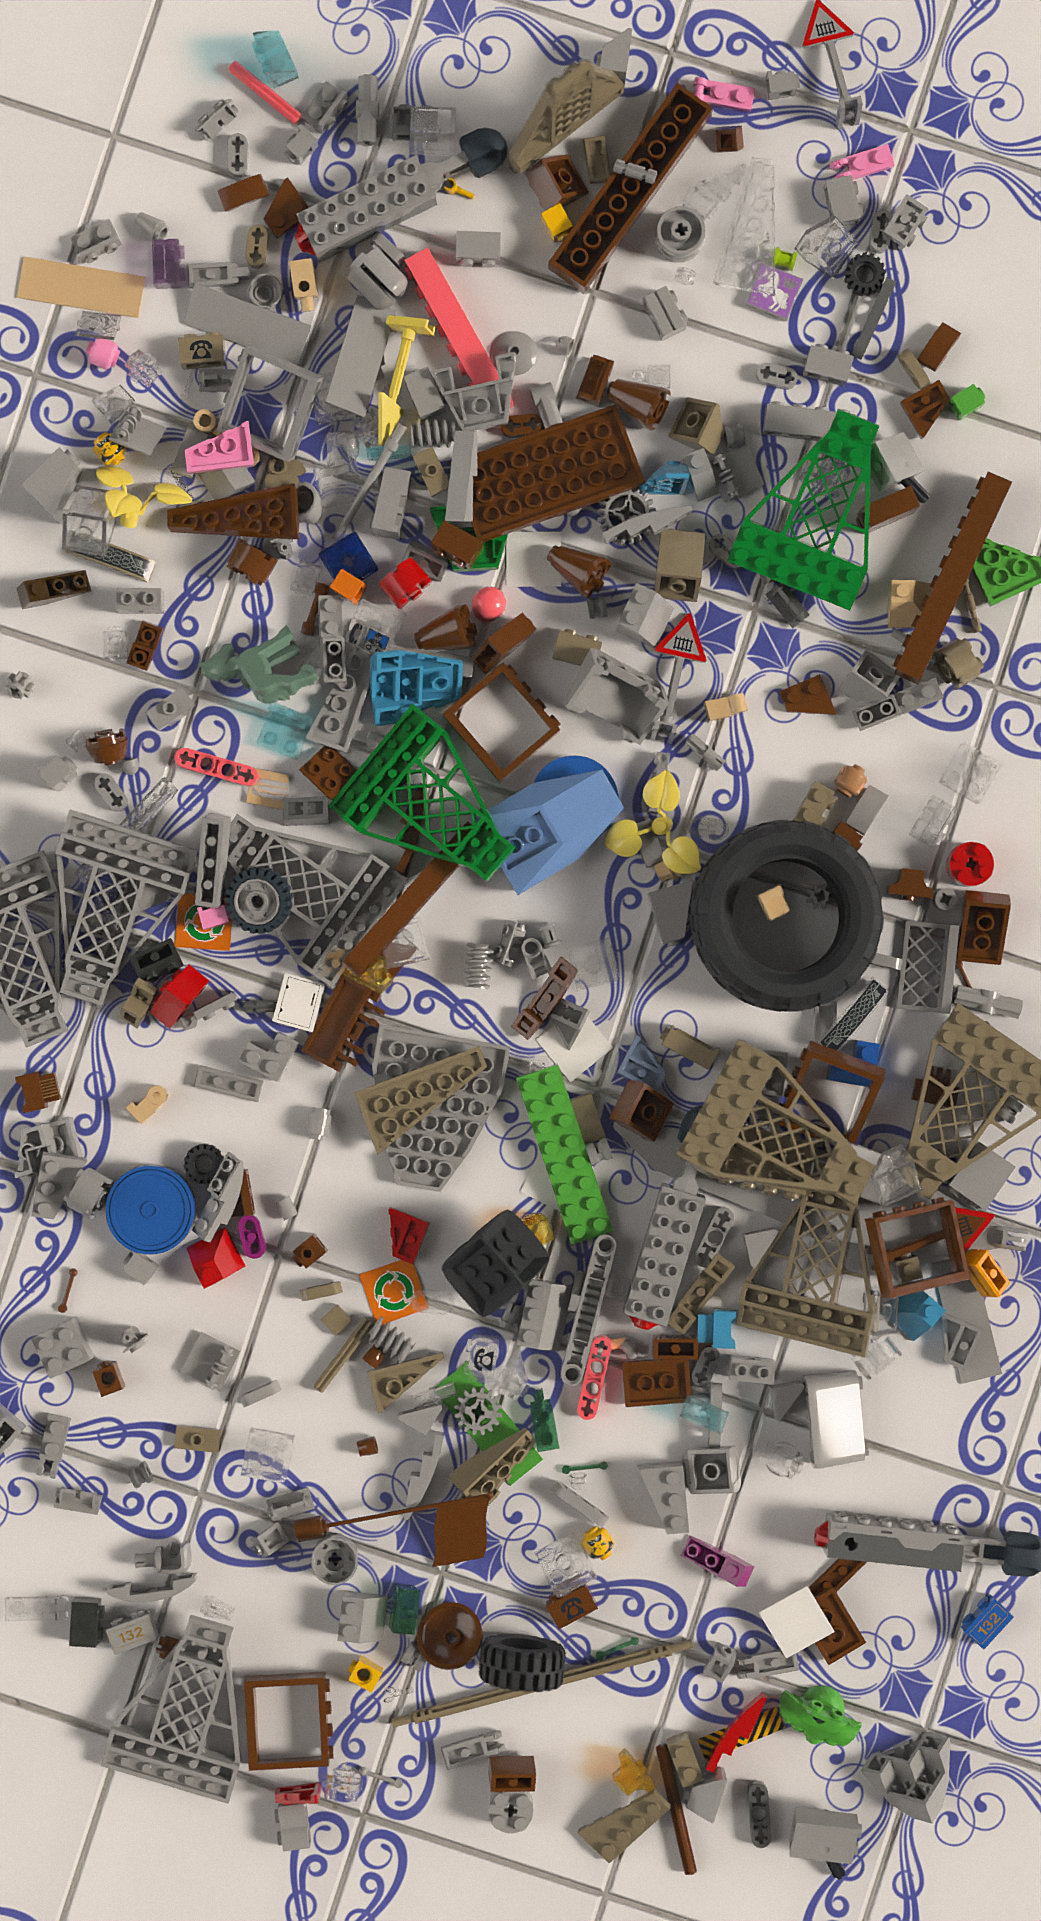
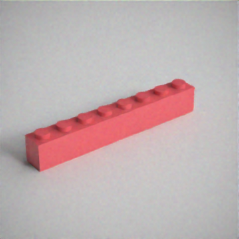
M428 247L405 259L406 267L403 270L409 281L414 280L416 284L414 290L420 300L424 298L427 304L425 310L430 319L435 318L438 324L435 326L441 338H446L449 343L446 345L451 357L456 356L459 361L457 367L461 375H466L470 381L467 385L472 386L499 380L494 365ZM511 398L510 408L513 407V400H512V398Z

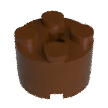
M239 538L227 560L228 564L226 567L242 575L246 573L245 578L256 585L261 586L263 583L265 584L278 560Z

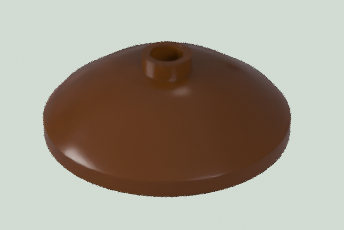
M456 1602L442 1603L432 1608L421 1620L417 1632V1644L420 1653L428 1663L442 1670H455L471 1662L479 1652L483 1639L482 1625L477 1615L469 1607ZM456 1636V1642L450 1643L451 1638Z

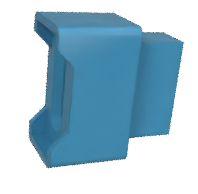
M714 1309L713 1314L699 1313L698 1342L713 1343V1348L735 1349V1341L731 1337V1321L736 1318V1309Z

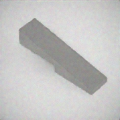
M455 431L445 521H473V476H477V431Z

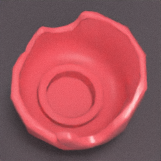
M487 586L475 594L471 609L479 620L493 622L505 611L506 599L503 592L498 588Z

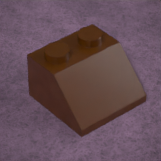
M568 154L541 159L525 173L529 185L534 190L544 211L561 203L562 207H565L589 193Z
M629 1079L609 1118L623 1128L655 1142L674 1103L646 1083Z

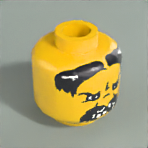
M104 432L95 439L93 451L104 465L114 464V466H117L125 459L123 455L126 452V447L110 441L109 438L112 433Z
M594 1526L583 1534L582 1546L590 1558H600L602 1561L612 1555L611 1550L615 1543L604 1527L598 1528V1526Z

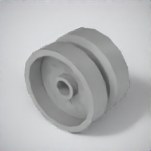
M676 206L667 210L661 216L657 225L656 245L659 252L667 260L675 263L687 262L700 252L705 238V224L702 217L694 209L686 206Z

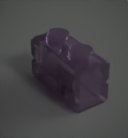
M177 238L153 239V284L155 288H182V281H186L185 267L181 268V259H185V247L181 246Z

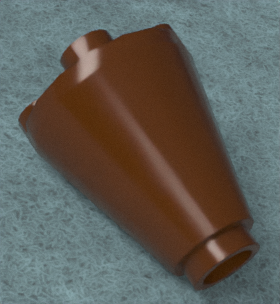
M553 546L547 556V560L551 562L550 564L585 598H589L594 591L597 593L601 591L604 586L602 579L612 565L603 556L565 546Z
M466 604L455 606L414 633L418 649H469L476 646L475 636L478 635L475 623L470 622L468 606Z

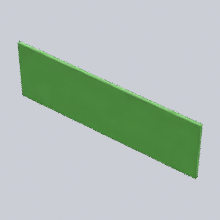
M465 1363L433 1390L455 1416V1413L459 1412V1410L455 1409V1404H461L458 1397H465L464 1390L471 1393L472 1387L475 1386L476 1390L480 1391V1388L484 1385ZM484 1386V1392L487 1393L488 1390H487L486 1387ZM477 1396L470 1398L466 1404L474 1402ZM485 1398L484 1402L486 1405L493 1408L490 1401ZM480 1401L477 1408L472 1409L476 1412V1420L481 1412H485L481 1410ZM502 1408L497 1410L502 1413V1417H496L499 1424L498 1426L492 1424V1432L487 1428L484 1435L480 1433V1430H477L475 1435L472 1434L473 1429L467 1431L482 1451L520 1431ZM464 1413L466 1419L472 1423V1418L469 1414ZM491 1418L483 1419L480 1421V1425L487 1423ZM533 1446L523 1461L515 1464L510 1472L512 1476L507 1481L510 1486L543 1460Z

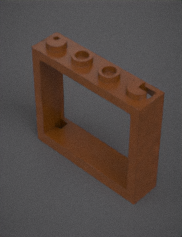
M501 663L443 713V717L499 782H502L560 732L558 726L561 725L553 714L549 717L544 711L546 706L539 698L535 700L531 696L530 692L532 690L525 681L520 683L515 677L518 674L510 664L506 666L504 663ZM502 673L550 728L546 734L503 770L455 716V713Z
M810 1040L808 1047L803 1048L800 1053L799 1059L802 1060L800 1065H795L791 1075L800 1086L813 1058L870 1079V1083L847 1134H842L848 1142L855 1144L885 1079V1068ZM787 1084L784 1090V1102H779L778 1104L785 1109L790 1107L797 1094L790 1084ZM784 1120L777 1122V1124L786 1127ZM789 1121L792 1130L801 1128ZM813 1123L814 1125L824 1129L825 1131L830 1132L828 1128ZM809 1132L810 1137L821 1139L820 1137Z
M943 1197L933 1198L930 1204L925 1205V1201L911 1204L912 1208L905 1209V1206L892 1208V1212L887 1214L885 1210L873 1212V1217L865 1219L881 1298H895L970 1279L954 1200H944ZM939 1209L952 1272L893 1286L880 1223Z
M326 1672L246 1676L244 1692L249 1771L329 1766L330 1759H334V1746L329 1743V1737H333V1725L328 1723V1714H332L331 1701H327V1692H330V1679H326ZM318 1684L322 1756L260 1760L256 1688Z

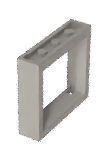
M247 346L242 349L241 355L238 356L240 363L237 370H234L230 382H232L230 391L228 390L225 394L223 402L226 404L223 411L217 417L218 427L216 431L223 433L237 427L231 423L254 357L308 380L285 447L250 433L252 447L290 462L296 457L324 377L255 346Z

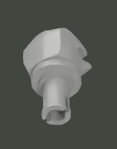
M183 1541L180 1544L179 1553L173 1554L171 1552L173 1542H171L165 1549L162 1546H156L154 1553L135 1554L134 1562H137L135 1563V1568L155 1566L157 1572L161 1574L183 1573L191 1566V1546L188 1541Z

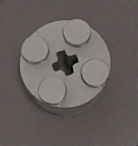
M88 1168L85 1171L80 1169L74 1179L76 1183L72 1189L67 1191L64 1201L67 1202L69 1208L89 1219H94L96 1215L93 1213L96 1209L101 1211L106 1204L111 1190L109 1185H114V1181L92 1168Z
M492 1792L489 1798V1817L492 1825L504 1833L524 1831L533 1817V1798L530 1792ZM509 1805H514L513 1810L508 1809Z

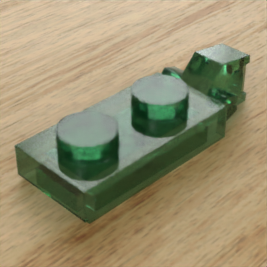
M543 1388L534 1389L535 1401L530 1402V1411L537 1451L543 1452L560 1449L550 1399L544 1400Z

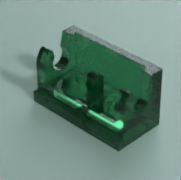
M395 1583L389 1620V1628L392 1633L415 1634L421 1591L413 1585H410V1587H405L401 1583Z

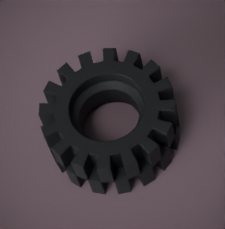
M863 252L862 255L857 254L855 258L852 257L844 272V281L848 284L847 288L852 289L854 294L856 292L859 293V296L864 294L869 296L872 292H877L885 279V265L883 262L880 263L879 257H873V253L867 255V252ZM860 267L870 268L873 272L872 280L869 282L860 281L856 275L857 270Z
M199 1144L189 1150L184 1158L185 1163L183 1167L186 1170L185 1173L190 1177L191 1181H195L198 1184L211 1183L224 1159V1155L222 1156L221 1151L214 1145ZM206 1155L211 1158L213 1166L209 1172L204 1173L197 1169L196 1160L198 1157Z

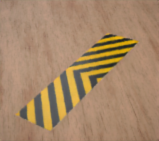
M777 1707L760 1713L749 1739L740 1736L734 1749L784 1729L785 1726ZM727 1727L697 1739L705 1761H707L716 1742Z

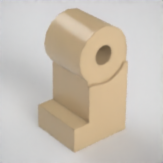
M744 693L704 702L709 723L748 711Z
M153 1086L138 1105L135 1102H131L126 1109L140 1124H143L166 1102L168 1091L163 1086Z

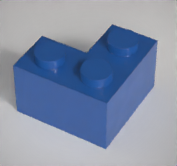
M855 1040L852 1056L877 1065L880 1044ZM828 1065L826 1080L868 1087L870 1079L836 1066Z

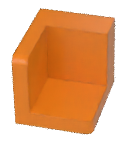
M343 569L339 571L330 585L333 592L341 595L342 598L355 606L368 588L363 581Z

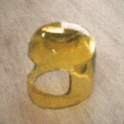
M535 1212L521 1218L543 1246L554 1240L546 1215Z

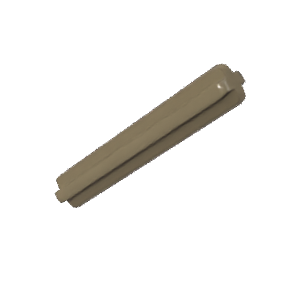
M367 1317L361 1321L315 1382L314 1388L321 1393L324 1392L373 1327V1321Z

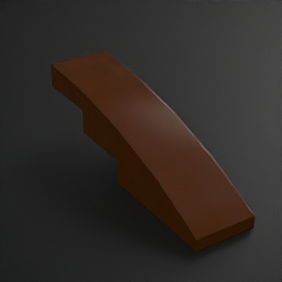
M423 789L416 790L413 801L424 800ZM424 804L413 805L414 817L423 816ZM408 806L405 813L410 816ZM402 817L400 823L406 825L407 821ZM416 820V822L421 826L422 820ZM415 827L411 828L401 842L416 846L420 831ZM400 847L405 852L396 870L405 874L414 851Z

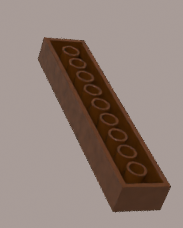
M677 82L622 159L625 161V164L629 162L645 167V170H655L657 172L655 182L651 184L645 182V179L641 181L625 176V173L619 174L613 171L549 260L548 269L585 294L712 116L713 107Z

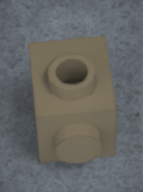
M909 1252L893 1260L900 1283L903 1284L923 1278L918 1256Z

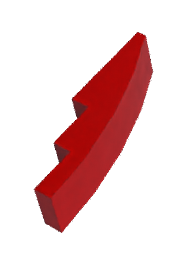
M761 1692L728 1725L705 1763L706 1770L714 1773L722 1753L731 1756L740 1736L749 1739L767 1699L765 1693Z

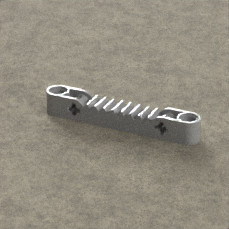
M608 1233L601 1234L595 1238L590 1254L577 1312L561 1366L562 1381L568 1386L578 1385L584 1375L616 1251L615 1239ZM601 1240H610L611 1247L608 1250H601L599 1248ZM570 1368L578 1371L577 1377L573 1379L567 1378L565 1373Z

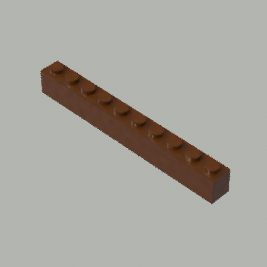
M989 471L985 478L980 477L975 488L979 490L977 496H971L966 507L970 511L967 517L962 515L957 526L961 530L958 536L953 535L948 545V548L951 549L949 556L944 555L939 568H942L939 576L934 575L929 586L933 590L930 596L925 595L920 607L924 608L921 616L916 614L911 627L915 629L912 635H906L902 644L905 650L902 655H897L893 666L896 667L895 675L917 685L919 684L1010 489L1012 481Z

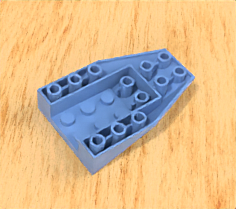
M602 769L532 783L488 809L500 834L516 847L501 865V868L517 895L577 861L624 809ZM478 815L476 816V824L481 819Z

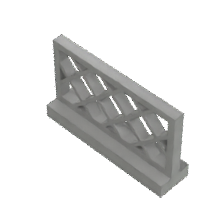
M906 921L902 954L903 962L897 1002L898 1009L950 1014L959 925ZM910 926H918L925 933L916 942L909 935ZM923 927H928V928H932V929H930V930L927 932ZM936 928L945 929V938L938 944L929 935ZM928 936L935 946L924 954L917 943ZM910 939L913 944L908 947V942ZM942 943H944L943 951L939 947ZM916 946L923 956L912 964L907 958V951ZM938 948L943 958L941 962L934 966L927 955ZM925 958L933 968L922 976L915 965ZM906 961H908V963L911 965V966H909L907 969H906ZM942 964L941 973H940V972L938 971L937 967H939V966ZM913 967L921 978L910 986L905 980V973ZM935 970L940 976V983L932 988L925 980V977ZM923 980L931 990L920 998L912 987ZM904 982L908 986V988L905 991H903ZM938 987H939V995L934 991V990H935L936 988H938ZM911 990L918 1000L912 1005H903V995ZM931 992L938 998L937 1008L927 1007L922 1001ZM921 1002L924 1007L915 1005Z

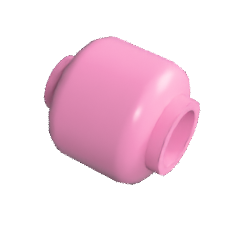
M100 336L96 338L95 342H89L86 353L89 354V362L107 370L111 366L115 367L120 350H118L117 343Z

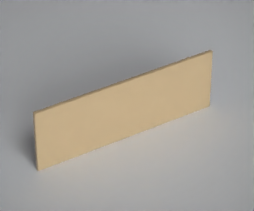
M24 256L17 298L138 318L145 277Z

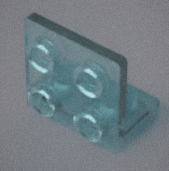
M276 702L271 703L268 706L269 714L257 744L291 759L298 760L314 720L312 717Z

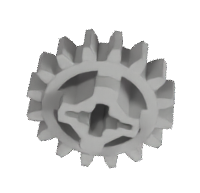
M473 1386L471 1393L464 1390L465 1397H458L461 1404H455V1409L459 1410V1412L455 1413V1417L461 1418L458 1425L465 1424V1432L473 1429V1435L476 1434L477 1430H480V1433L484 1435L486 1428L492 1432V1424L497 1426L499 1424L496 1417H502V1413L497 1411L502 1408V1404H496L499 1399L498 1395L492 1397L491 1389L487 1393L484 1392V1386L480 1388V1391H477L475 1386ZM477 1396L474 1402L466 1404L470 1398ZM485 1398L490 1401L493 1408L486 1405L484 1402ZM480 1401L481 1410L485 1412H481L476 1420V1412L472 1409H476ZM464 1413L469 1414L472 1418V1423L466 1419ZM491 1418L487 1423L480 1425V1421L483 1419Z

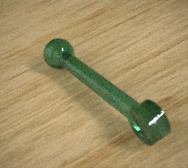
M602 1461L600 1464L574 1467L564 1465L562 1472L569 1474L570 1471L597 1468L606 1470L608 1464Z
M632 1637L630 1641L604 1652L597 1651L596 1659L603 1660L604 1656L630 1645H637L639 1639Z

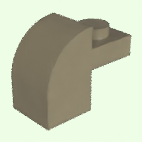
M138 978L133 986L131 995L122 1006L118 1018L138 1029L153 1005L152 1001L158 994V988L154 987L149 981Z

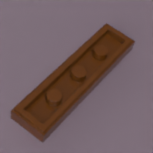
M837 1559L808 1588L813 1596L831 1585L837 1592L867 1562Z

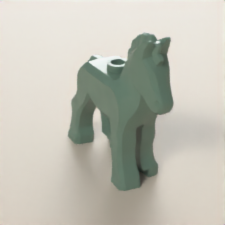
M287 625L274 638L263 642L259 646L249 648L233 657L235 650L232 644L227 643L209 660L198 663V666L202 668L201 673L206 678L216 682L240 678L245 689L250 688L256 699L264 704L275 703L278 700H290V696L295 695L301 687L313 685L314 681L319 679L312 665H308V663L301 666L300 671L294 675L273 674L271 667L300 655L299 648L294 641L289 643L294 637Z

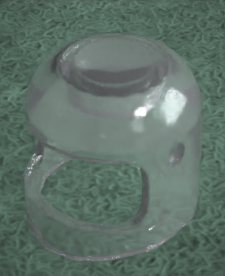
M342 430L325 433L328 467L335 466V461L347 459L349 462L357 459L360 448L358 438L354 432ZM344 447L347 448V451L338 450V449L344 448Z

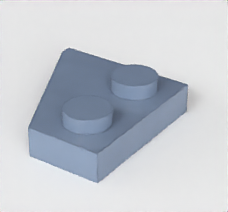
M636 1035L616 1074L628 1080L646 1083L658 1091L666 1072L642 1043V1039Z

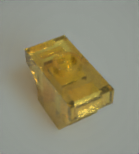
M379 956L360 978L347 967L344 971L345 977L379 994H382L393 984L394 977L388 973L386 958Z
M624 1748L618 1753L621 1765L613 1773L614 1782L628 1797L636 1790L651 1792L655 1788V1781L646 1772L648 1768L640 1759L636 1761Z

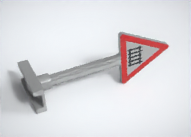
M816 0L802 47L809 48L821 44L825 45L840 97L836 116V126L840 130L842 129L843 122L853 120L855 126L859 125L863 105L861 96L851 97L848 93L834 41L853 37L854 31L820 0Z
M688 613L655 648L656 653L674 656L675 662L667 694L669 704L664 710L663 715L660 716V721H655L650 740H655L656 735H660L662 737H669L667 744H672L677 730V725L672 724V713L684 660L687 659L700 663H706L707 661L691 613Z

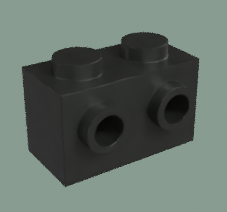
M171 938L130 956L140 979L150 983L157 981L159 977L167 973H175L184 966Z

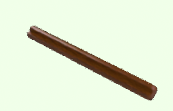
M666 1743L656 1746V1753L667 1801L671 1805L670 1814L684 1874L693 1875L697 1872L670 1751Z

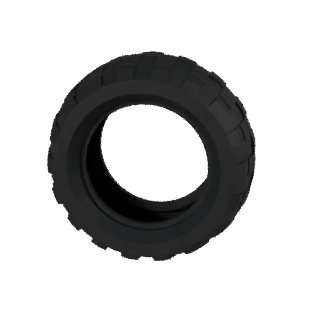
M775 820L741 831L726 841L710 857L700 873L693 890L690 927L700 960L712 978L723 989L742 1002L761 1009L777 1012H797L822 1006L835 1000L859 981L872 963L878 950L877 947L883 931L884 916L882 913L881 890L871 872V867L862 854H859L844 837L812 822ZM773 862H793L815 871L827 882L833 891L838 906V928L830 948L814 964L798 971H778L757 962L745 951L734 928L733 908L739 888L754 870Z

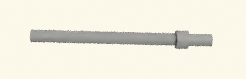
M401 423L398 424L391 438L388 437L384 450L332 536L337 542H340L390 455L400 445L398 442L407 428Z

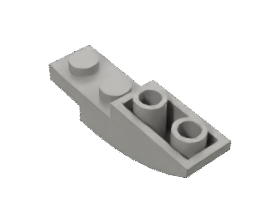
M319 595L318 632L324 683L347 682L341 595Z
M935 677L889 695L886 700L874 701L852 710L859 730L862 731L922 708L944 697Z
M227 1152L207 1188L211 1196L192 1229L195 1234L207 1242L212 1240L220 1223L228 1224L240 1194L243 1180V1162L231 1152Z

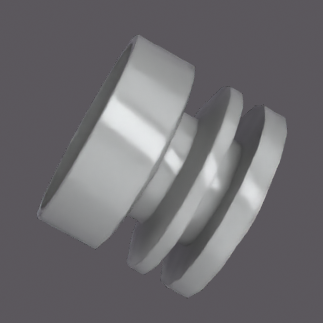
M335 1533L320 1539L313 1550L311 1566L315 1576L327 1585L346 1583L353 1577L358 1565L359 1553L355 1543L349 1537ZM334 1552L337 1553V1556H341L338 1563H334L333 1559H329Z

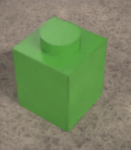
M972 384L951 397L948 403L960 421L985 404V395L981 388H976L975 384Z

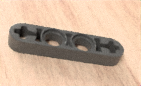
M886 277L853 350L852 356L862 360L897 281Z

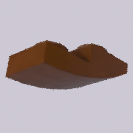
M262 174L251 176L217 190L225 212L232 211L247 203H253L269 195Z
M942 322L917 358L918 362L936 372L946 359L948 352L960 338L961 333Z
M143 620L126 663L148 671L164 628Z

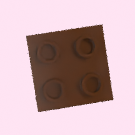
M323 746L299 771L318 790L325 794L328 799L333 800L357 769L336 749Z

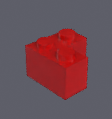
M190 964L183 970L178 969L172 976L173 981L167 980L160 988L162 993H158L152 1001L154 1006L150 1013L169 1029L183 1016L189 1005L202 993L209 982L206 977Z

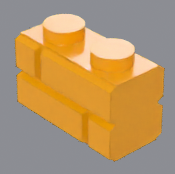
M970 1249L965 1254L970 1281L982 1297L1001 1296L1010 1284V1281L1003 1275L1002 1270L988 1250Z

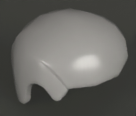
M270 273L257 275L249 284V298L257 306L265 309L272 308L282 297V284L277 277Z

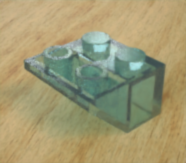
M279 30L254 32V42L251 44L257 61L262 66L267 83L272 82L274 88H278L298 79L296 67Z

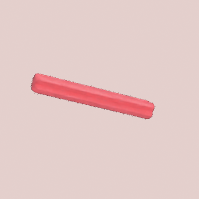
M234 61L230 65L229 71L290 122L293 124L299 122L301 113L239 62Z

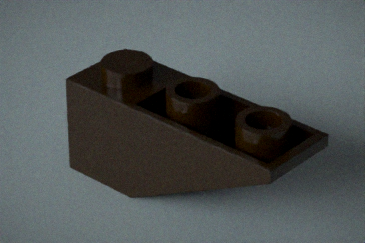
M86 570L24 581L16 590L22 609H28L91 592V587Z

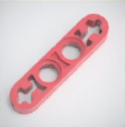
M181 748L175 754L176 763L188 770L249 787L254 786L259 780L258 771L248 765L189 748ZM188 752L189 757L196 759V755H199L196 760V768L193 767L195 763L186 761L183 764L180 756ZM205 758L212 760V767L209 770L201 768V761ZM226 764L233 766V773L230 776L222 774V767ZM238 767H241L239 771L242 773H248L251 770L254 778L246 782V778L238 775V780H235L238 774Z
M606 1335L596 1336L591 1344L577 1407L578 1415L584 1420L593 1419L598 1410L612 1342ZM600 1340L605 1341L604 1345L608 1346V1348L605 1347L603 1349L602 1355L592 1356L593 1354L597 1355L599 1346L595 1345V1343L599 1344ZM594 1361L601 1362L603 1370L601 1372H594L591 1369V1363ZM594 1382L598 1385V1391L596 1393H589L586 1385ZM589 1398L592 1399L590 1409L594 1411L586 1414L585 1409L581 1407L586 1406L587 1399Z

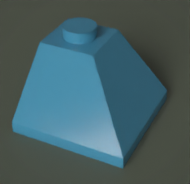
M919 1291L892 1298L880 1312L909 1338L915 1341L932 1328L946 1310L926 1292Z

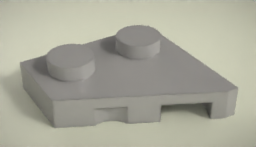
M944 1313L942 1321L945 1362L966 1371L983 1329Z

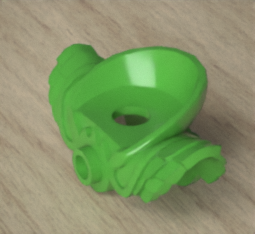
M824 1685L814 1686L805 1691L801 1696H797L787 1690H784L781 1694L779 1705L781 1717L794 1730L803 1732L806 1740L811 1744L816 1745L824 1741L831 1746L840 1745L844 1747L855 1739L862 1726L861 1722L844 1716L845 1706L843 1698L832 1687ZM813 1716L820 1720H823V1722L815 1721Z

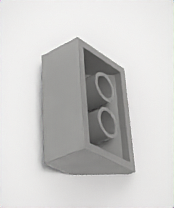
M534 1278L529 1282L517 1345L539 1350L560 1351L568 1314V1305L573 1289L572 1285Z

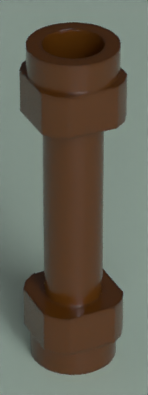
M317 582L314 589L315 597L307 621H303L300 633L313 637L317 627L315 622L319 613L318 596L328 595L330 586Z

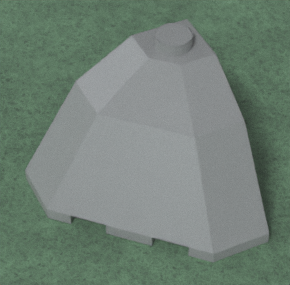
M928 1732L921 1735L922 1739L910 1743L907 1740L894 1745L893 1750L882 1754L880 1751L871 1754L861 1769L862 1774L891 1805L913 1819L932 1824L943 1806L949 1783L950 1738Z

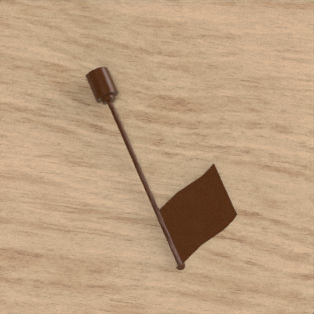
M488 1491L487 1494L328 1523V1520L324 1519L322 1515L298 1519L294 1523L295 1535L298 1542L326 1537L329 1527L437 1508L434 1525L435 1557L432 1567L484 1558L486 1552V1514L488 1502L493 1498V1493Z

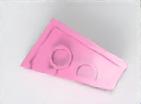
M249 421L242 423L232 430L229 429L219 436L207 439L186 449L187 473L253 467L254 460Z

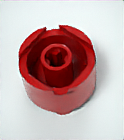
M412 557L397 565V569L393 573L389 572L379 583V586L399 610L409 602V599L415 601L423 594L421 589H425L432 583L431 578Z
M966 842L954 847L946 860V871L949 878L963 887H973L984 883L992 876L994 869L992 853L984 844L978 842ZM970 860V862H974V866L972 868L966 867L965 863Z

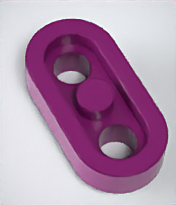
M254 1215L243 1216L238 1222V1231L243 1250L249 1258L257 1259L266 1251V1242L261 1223ZM248 1221L252 1222L254 1225L253 1229L251 1230L246 1228V1223ZM257 1243L259 1250L254 1251L251 1245Z

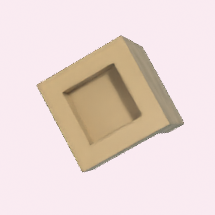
M780 886L757 896L768 921L789 911L782 896L784 893Z

